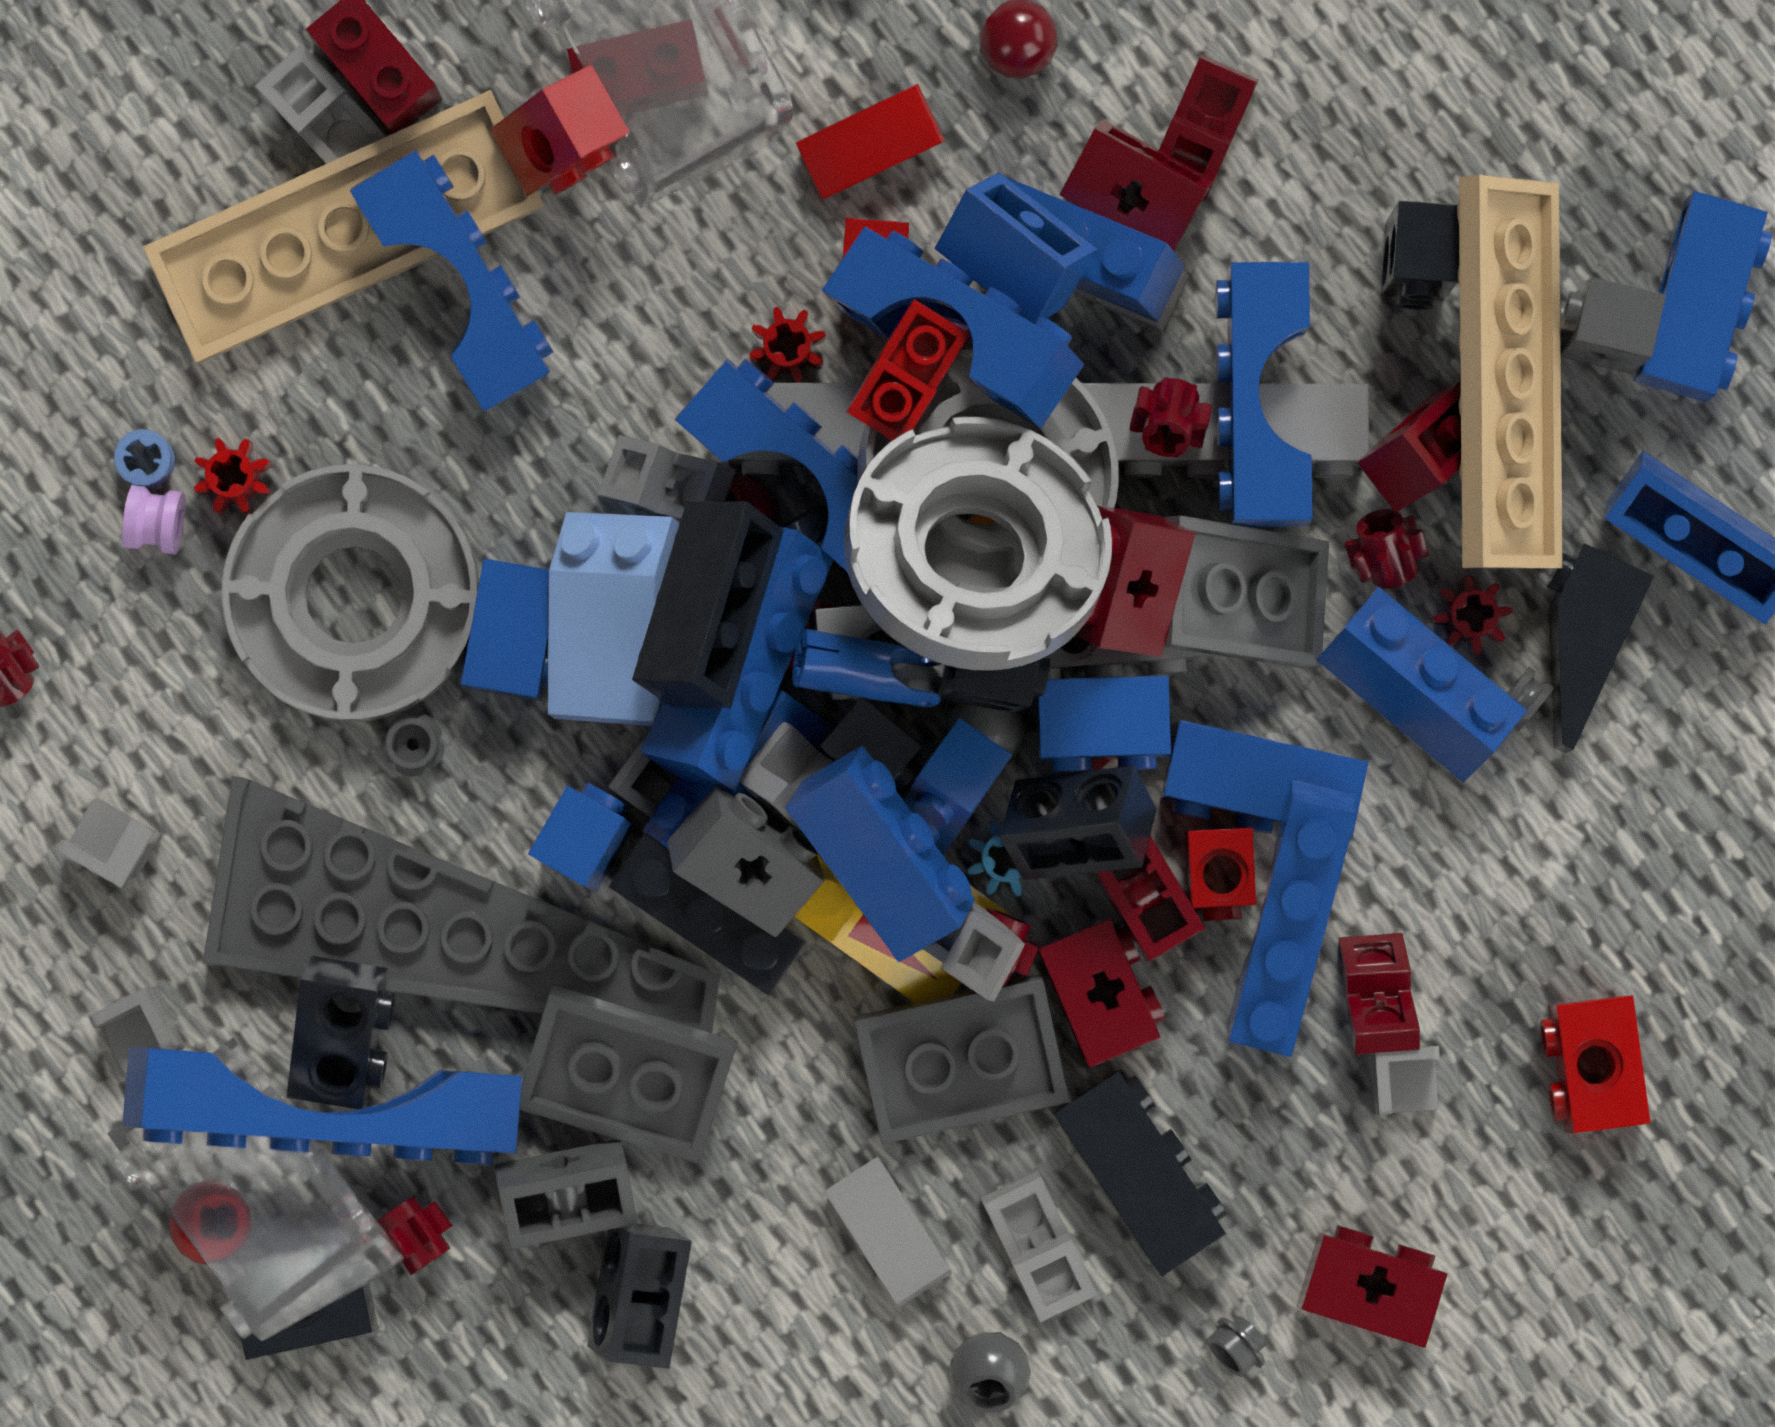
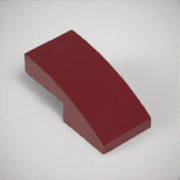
M1201 54L1159 150L1215 181L1259 79ZM1210 187L1209 191L1207 192V194H1206V196H1205V198H1204V200H1203L1204 202H1205L1206 199H1207V196H1208V194H1209V192H1210V190H1211V187Z
M1403 933L1339 937L1343 984L1355 1055L1420 1050V1027L1411 992V967Z

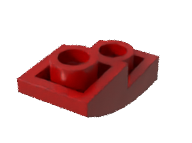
M916 84L795 143L822 200L945 142V139L919 84Z
M913 299L846 412L892 441L914 429L936 394V388L970 334Z

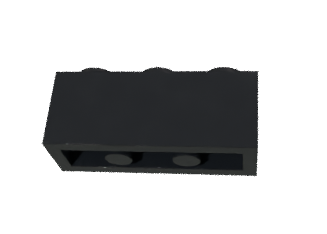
M686 501L643 645L638 655V661L632 677L635 683L669 706L731 709L784 529L748 502Z
M648 834L643 835L609 885V888L768 996L772 995L807 943L806 940L787 927H784L775 938L674 873L669 849Z
M1115 1071L1052 1114L1158 1274L1163 1277L1226 1235L1218 1221L1228 1215V1213L1207 1182L1196 1188L1183 1169V1166L1191 1162L1192 1159L1173 1130L1169 1129L1161 1135L1147 1115L1148 1112L1156 1108V1105L1137 1076L1134 1075L1125 1081L1120 1072Z

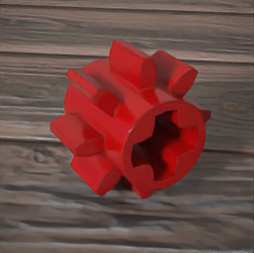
M774 307L773 317L775 322L768 329L755 324L751 328L752 333L763 341V348L753 350L749 354L751 363H760L767 360L770 365L767 377L773 383L778 379L780 373L791 374L794 383H802L801 370L807 364L815 369H822L824 366L823 360L818 355L812 353V346L819 345L826 340L825 331L808 332L805 327L808 323V311L805 309L794 320L784 319L780 308ZM789 332L793 341L804 340L805 344L797 347V359L786 361L782 352L771 353L770 350L778 346V335L781 333Z
M216 438L215 447L217 453L209 460L203 457H196L194 460L199 467L205 470L206 480L199 482L193 488L199 495H207L212 492L217 494L213 503V511L217 514L222 515L227 510L230 502L237 503L240 510L248 516V514H252L249 500L256 493L263 496H271L272 491L261 483L260 473L266 472L273 467L272 462L269 459H258L252 462L249 458L253 452V442L247 438L240 443L238 450L229 449L222 439ZM238 461H240V470L248 476L247 481L243 486L232 484L228 492H225L227 484L219 478V473L223 467L234 469Z

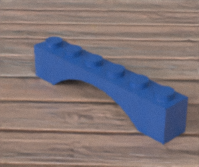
M129 1047L122 1126L144 1128L143 1141L183 1144L184 1131L207 1133L206 1145L246 1148L247 1135L270 1137L269 1150L309 1152L310 1140L332 1141L331 1154L371 1156V1145L381 1144L394 1145L393 1158L432 1161L433 1148L455 1149L454 1162L492 1165L493 1152L516 1154L522 1076L438 1070L415 1088L384 1103L347 1112H315L298 1109L264 1095L233 1074L213 1053Z

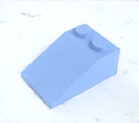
M566 512L549 569L548 714L554 719L644 726L653 725L663 701L635 683L632 677L671 554L674 538L680 524L673 517Z

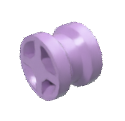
M132 485L129 489L124 509L122 527L123 547L138 550L145 544L154 545L162 553L176 555L182 539L186 511L185 493L170 490L165 495L151 494L146 487Z

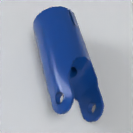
M803 629L795 650L792 679L795 687L872 700L932 707L940 703L941 697L934 692L907 687L895 678L891 665L906 663L933 667L941 663L927 659L902 645Z

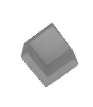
M784 722L744 768L738 783L770 814L788 826L802 831L785 806L803 780L834 761L820 753L795 727Z
M94 799L70 841L61 839L55 851L120 888L131 890L162 834L103 800Z
M145 987L88 1016L94 1028H102L124 1074H127L129 1047L176 1050L184 1046L157 988Z
M1420 1046V1050L1368 1054L1372 1114L1387 1115L1399 1112L1438 1110L1435 1059H1440L1439 1046Z

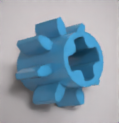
M995 820L990 821L989 830L992 838L987 844L975 839H970L968 845L973 850L982 854L981 863L972 865L967 870L968 875H977L985 872L991 879L986 887V894L989 896L996 891L999 883H1009L1012 893L1019 897L1021 896L1022 888L1018 880L1021 878L1018 870L1010 868L1004 877L993 872L995 861L987 856L988 850L991 846L1001 849L1004 844L999 837L1001 832L999 825Z

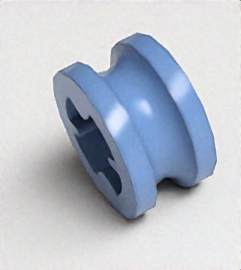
M138 429L127 433L119 440L114 453V463L117 472L125 481L135 486L151 489L162 485L170 477L174 469L175 455L171 445L160 434L151 430ZM142 443L149 450L159 447L161 459L153 460L159 467L150 475H147L140 468L130 471L128 459L136 458L130 452L137 444Z

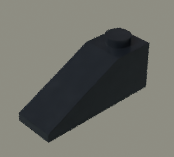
M1585 543L1575 549L1573 556L1562 553V568L1553 569L1546 587L1556 591L1549 605L1551 681L1554 686L1552 690L1553 743L1555 749L1564 753L1574 750L1654 578L1653 575Z

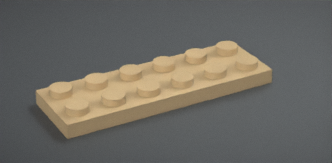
M489 90L143 246L195 363L201 364L440 256L441 254L419 245L398 244L383 246L350 193L351 187L416 148L424 160L433 154L437 157L454 188L444 193L457 216L466 210L470 212L483 235L544 209L545 207L538 192L529 196L525 194L489 130L504 119L492 91Z
M1486 175L1459 177L1457 217L1459 221L1460 265L1458 268V284L1460 287V332L1458 346L1461 362V396L1459 399L1461 462L1459 474L1462 482V526L1460 529L1462 568H1562L1559 183Z

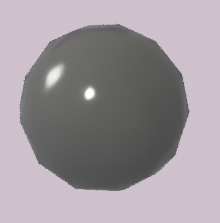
M980 1332L965 1339L954 1351L949 1368L953 1391L961 1402L979 1413L1001 1412L1014 1406L1026 1393L1031 1375L1028 1357L1018 1342L1001 1332Z

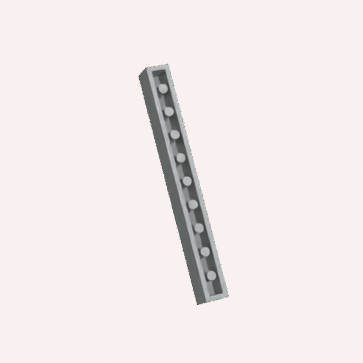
M774 383L767 393L785 409L794 401L823 426L816 436L835 452L843 444L858 456L866 424L846 411L862 383ZM1082 383L1095 399L1107 420L1116 447L1118 467H1124V477L1158 478L1162 477V467H1187V477L1208 479L1218 478V472H1226V467H1229V447H1218L1217 409L1228 408V384H1195L1198 386L1199 403L1205 402L1213 406L1209 427L1206 430L1201 449L1189 445L1186 452L1179 455L1178 458L1162 457L1145 450L1142 433L1132 432L1129 429L1139 388L1144 386L1153 390L1157 383ZM1259 384L1260 404L1268 424L1283 441L1298 450L1312 455V467H1315L1316 478L1341 479L1353 477V467H1360L1357 461L1369 451V384ZM753 451L728 460L730 466H742L743 476L754 478L779 477L780 466H805L793 457L774 451ZM805 466V476L816 478Z

